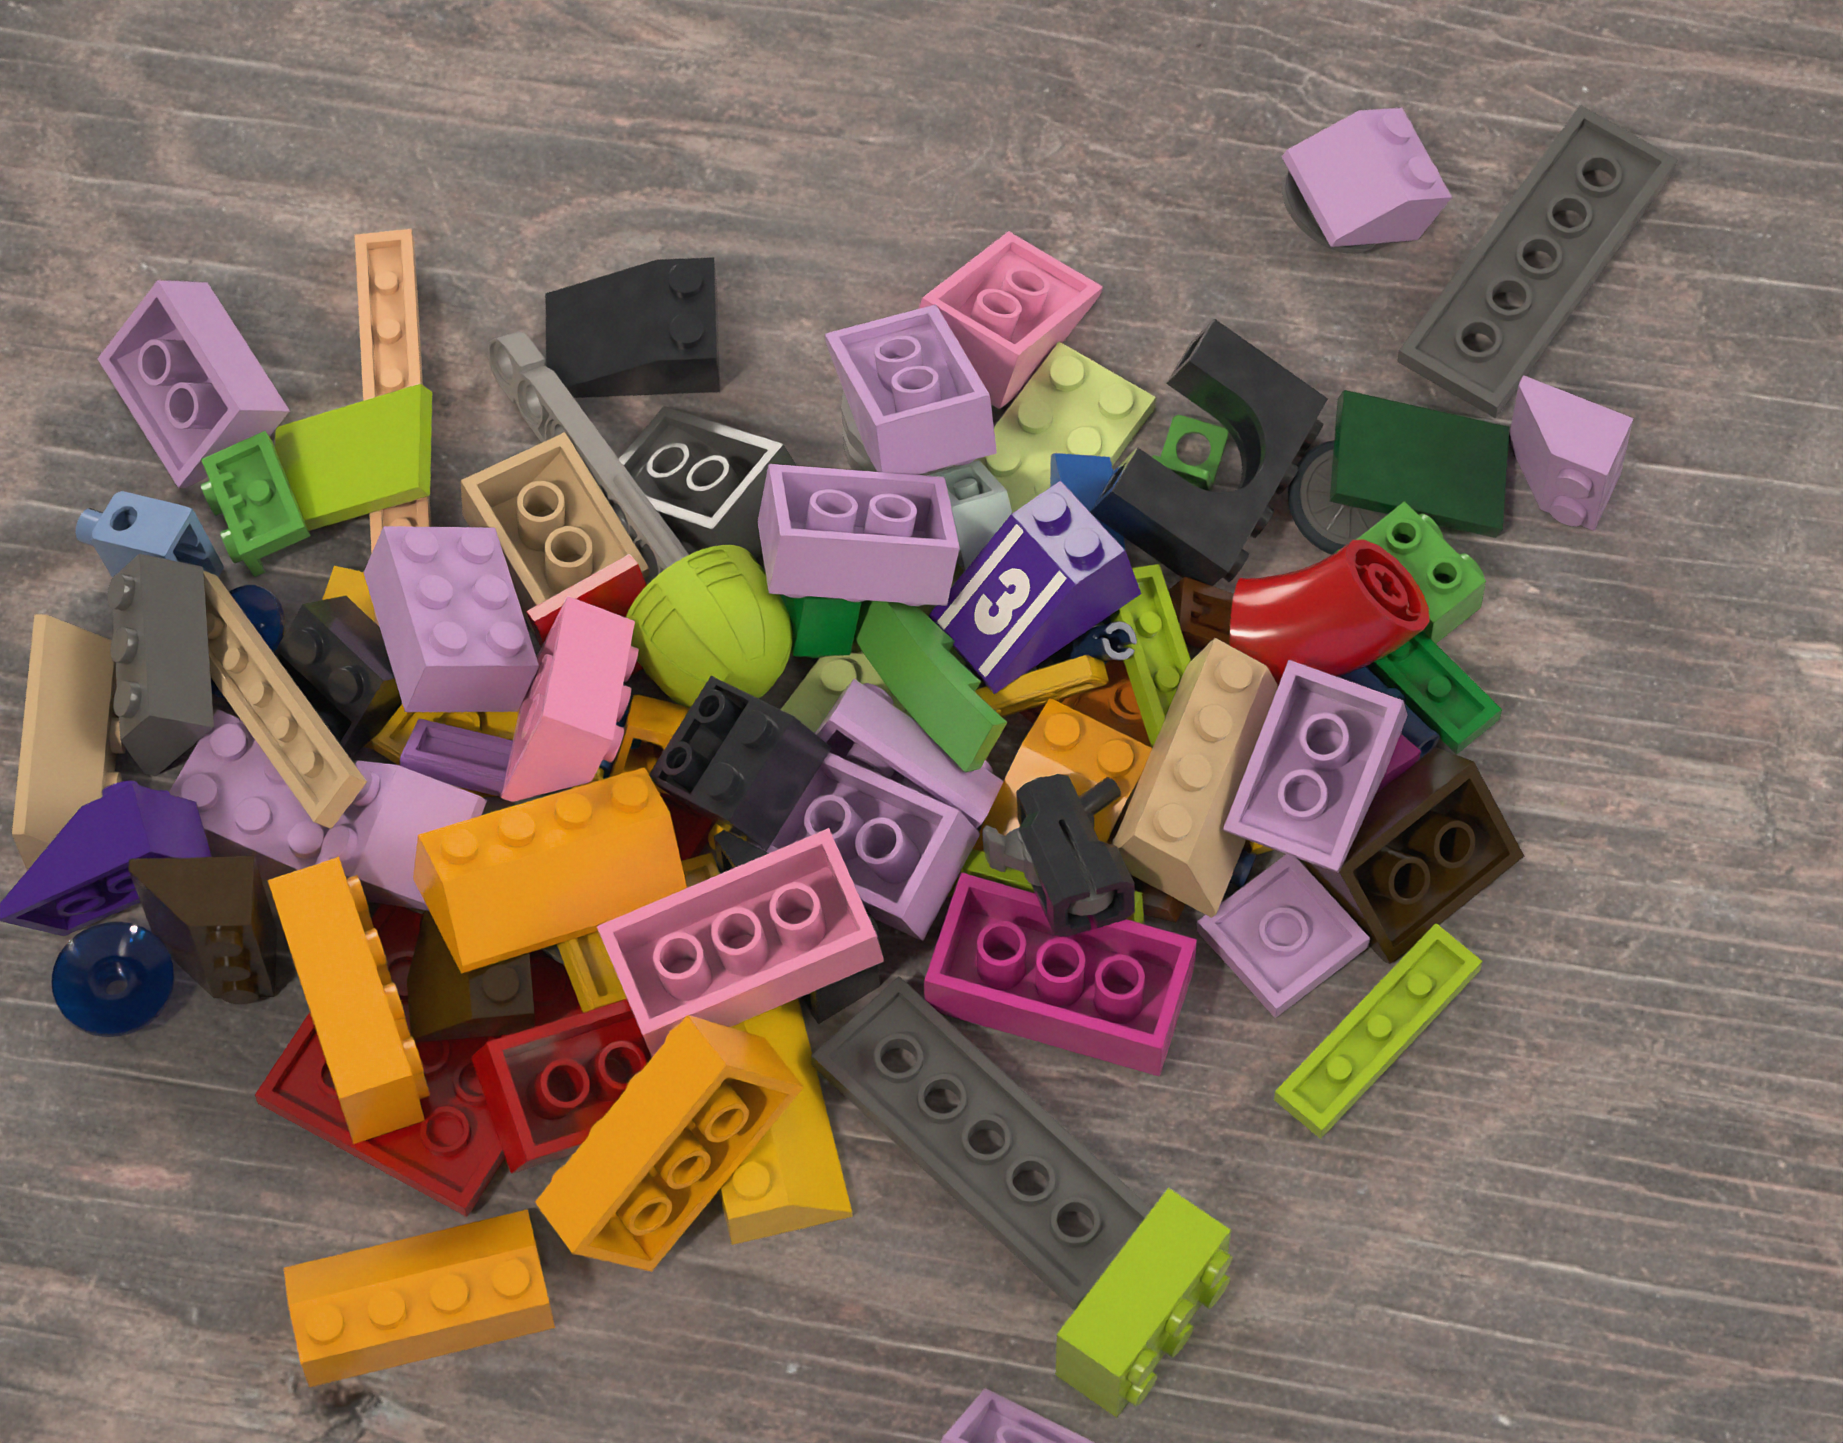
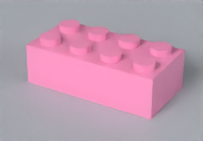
M829 828L597 926L652 1057L665 1043L668 1033L679 1025L687 1015L731 1027L884 961L875 930Z

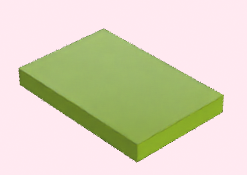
M420 383L276 428L275 450L309 531L430 496L432 391Z

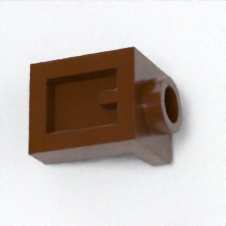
M1183 577L1168 589L1185 644L1203 650L1216 638L1229 645L1234 593L1187 577Z

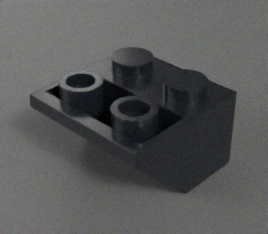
M346 595L302 604L274 655L349 758H351L379 734L402 705L380 627Z
M710 676L652 768L649 776L654 785L725 830L767 851L832 747L796 717Z

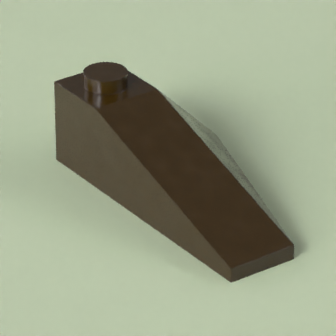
M499 796L482 797L487 800L482 815L515 806V801L511 802ZM425 910L407 977L410 1030L414 1042L511 1035L535 1028L529 953L461 974L430 911Z

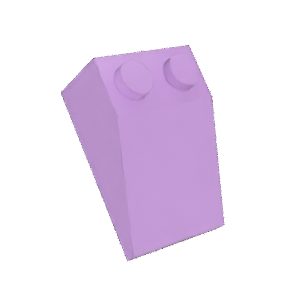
M936 304L825 334L826 345L865 450L877 472L920 475L952 465H966L978 458L997 454L990 394Z
M1288 660L1223 830L1339 873L1385 775L1406 721L1407 712L1404 701Z

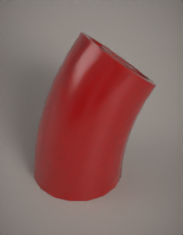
M1365 539L1352 540L1336 553L1306 568L1282 575L1261 578H1239L1232 602L1229 646L1266 665L1278 686L1288 660L1340 677L1370 665L1397 650L1424 630L1429 623V607L1422 590L1412 575L1393 555L1379 545Z

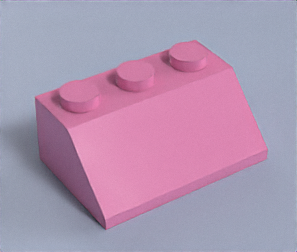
M567 596L537 655L539 668L519 709L501 798L514 802L589 783L592 781L602 760L608 762L614 760L624 734V728L617 726L616 721L619 722L622 719L631 695V688L623 685V683L627 682L630 678L639 652L638 648L631 646L635 621Z

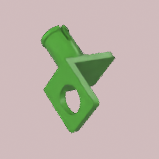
M1175 415L1172 419L1161 457L1156 455L1152 457L1190 484L1206 491H1212L1229 433L1224 427L1182 415ZM1192 433L1206 437L1211 446L1210 455L1207 460L1196 466L1183 463L1177 455V445L1180 440Z

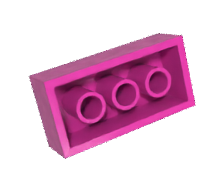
M961 873L924 980L925 1000L940 1014L1160 1077L1194 971L1197 939L1126 919L1097 928L1092 915H1087L1091 923V930L1068 937L1055 936L1035 893Z

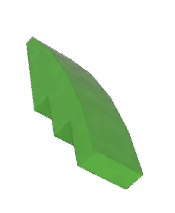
M862 601L854 638L866 658L891 693L921 728L965 773L980 770L1007 722L975 693L981 681L949 652L955 641L917 606H909L899 602Z

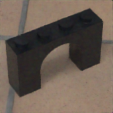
M1214 318L1190 342L1166 384L1217 419L1231 434L1238 447L1242 464V475L1238 489L1222 493L1200 489L1181 478L1138 447L1114 470L1090 510L1094 517L1180 577H1187L1214 586L1222 578L1227 582H1231L1247 561L1249 553L1242 549L1249 536L1256 538L1271 519L1274 509L1268 506V503L1274 492L1280 495L1295 477L1299 466L1292 461L1299 450L1305 452L1311 446L1322 430L1324 424L1317 418L1328 400L1327 397Z

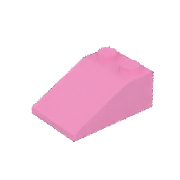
M1008 231L922 297L919 309L937 305L990 394L991 404L1001 409L1022 391L1056 344L1065 341L1100 297L1103 286Z

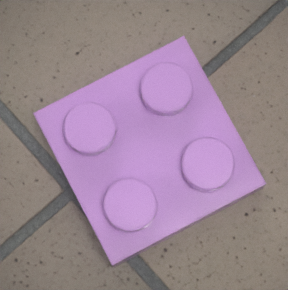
M1288 854L1284 855L1223 901L1219 906L1217 914L1212 918L1205 915L1198 920L1196 930L1274 1018L1278 1017L1367 949L1370 940L1369 936L1296 857Z

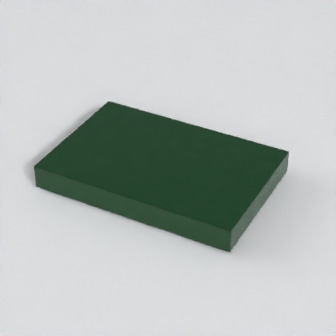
M1344 390L1337 399L1329 502L1389 514L1405 501L1418 515L1426 514L1438 526L1496 538L1503 530L1509 426Z

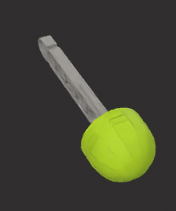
M518 331L491 340L488 346V359L498 384L512 403H517L522 417L541 443L564 432L567 434L649 566V575L644 579L647 586L637 596L626 618L635 621L631 646L639 649L637 661L647 675L667 696L688 708L692 707L710 676L758 699L761 698L774 685L786 667L792 647V623L780 594L769 593L766 572L758 564L754 556L745 548L735 545L713 546L689 555L556 373L544 366L545 358L525 333Z

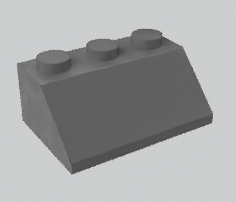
M138 554L120 572L114 575L107 593L108 605L113 610L114 635L111 641L110 653L112 660L116 662L117 690L114 696V711L119 716L120 741L145 775L157 776L214 728L203 567Z

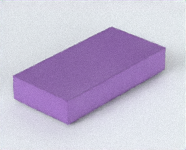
M418 719L400 756V766L449 785L501 797L513 741Z

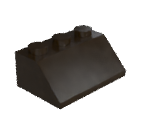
M1434 748L1375 794L1339 873L1307 861L1304 862L1316 880L1369 936V947L1384 962L1391 964L1414 946L1435 923L1440 925L1521 860L1524 854L1475 762Z
M254 856L129 859V872L155 943L213 998H222L224 1001L232 1004H250L256 1002L258 997H275L277 928Z

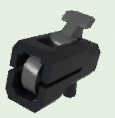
M1055 774L1048 777H1038L1025 783L1016 791L1017 819L1020 827L1010 831L1006 836L999 834L996 828L984 827L983 850L989 866L1001 872L1006 871V866L1024 872V876L1031 883L1055 936L1068 937L1091 930V923L1087 915H1092L1097 928L1124 921L1135 913L1134 881L1118 847L1099 841L1093 829L1094 815L1121 797L1119 786L1110 777H1106L1079 797L1069 776Z

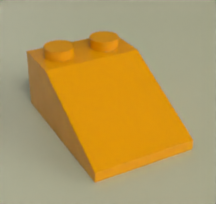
M1049 698L1021 744L979 831L980 836L973 849L984 852L983 829L985 826L996 828L998 833L1004 836L1020 827L1017 819L1016 791L1033 779L1055 774L1069 776L1078 797L1106 777H1110L1117 783L1121 791V797L1094 815L1093 829L1099 841L1111 844L1118 833L1152 748Z

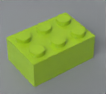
M1168 1187L1057 1333L1055 1375L1116 1418L1129 1402L1137 1407L1152 1389L1157 1379V1374L1152 1371L1165 1353L1172 1358L1175 1357L1188 1341L1194 1329V1326L1189 1321L1201 1305L1211 1309L1227 1288L1230 1277L1225 1275L1233 1259V1256L1228 1254L1231 1230Z

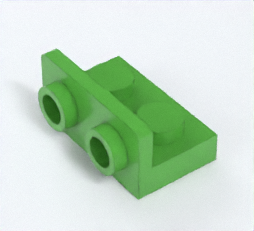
M266 431L201 459L209 481L201 484V488L213 514L217 516L223 513L228 529L221 531L220 535L234 564L244 561L253 576L256 577L265 573L260 558L311 536L273 442Z

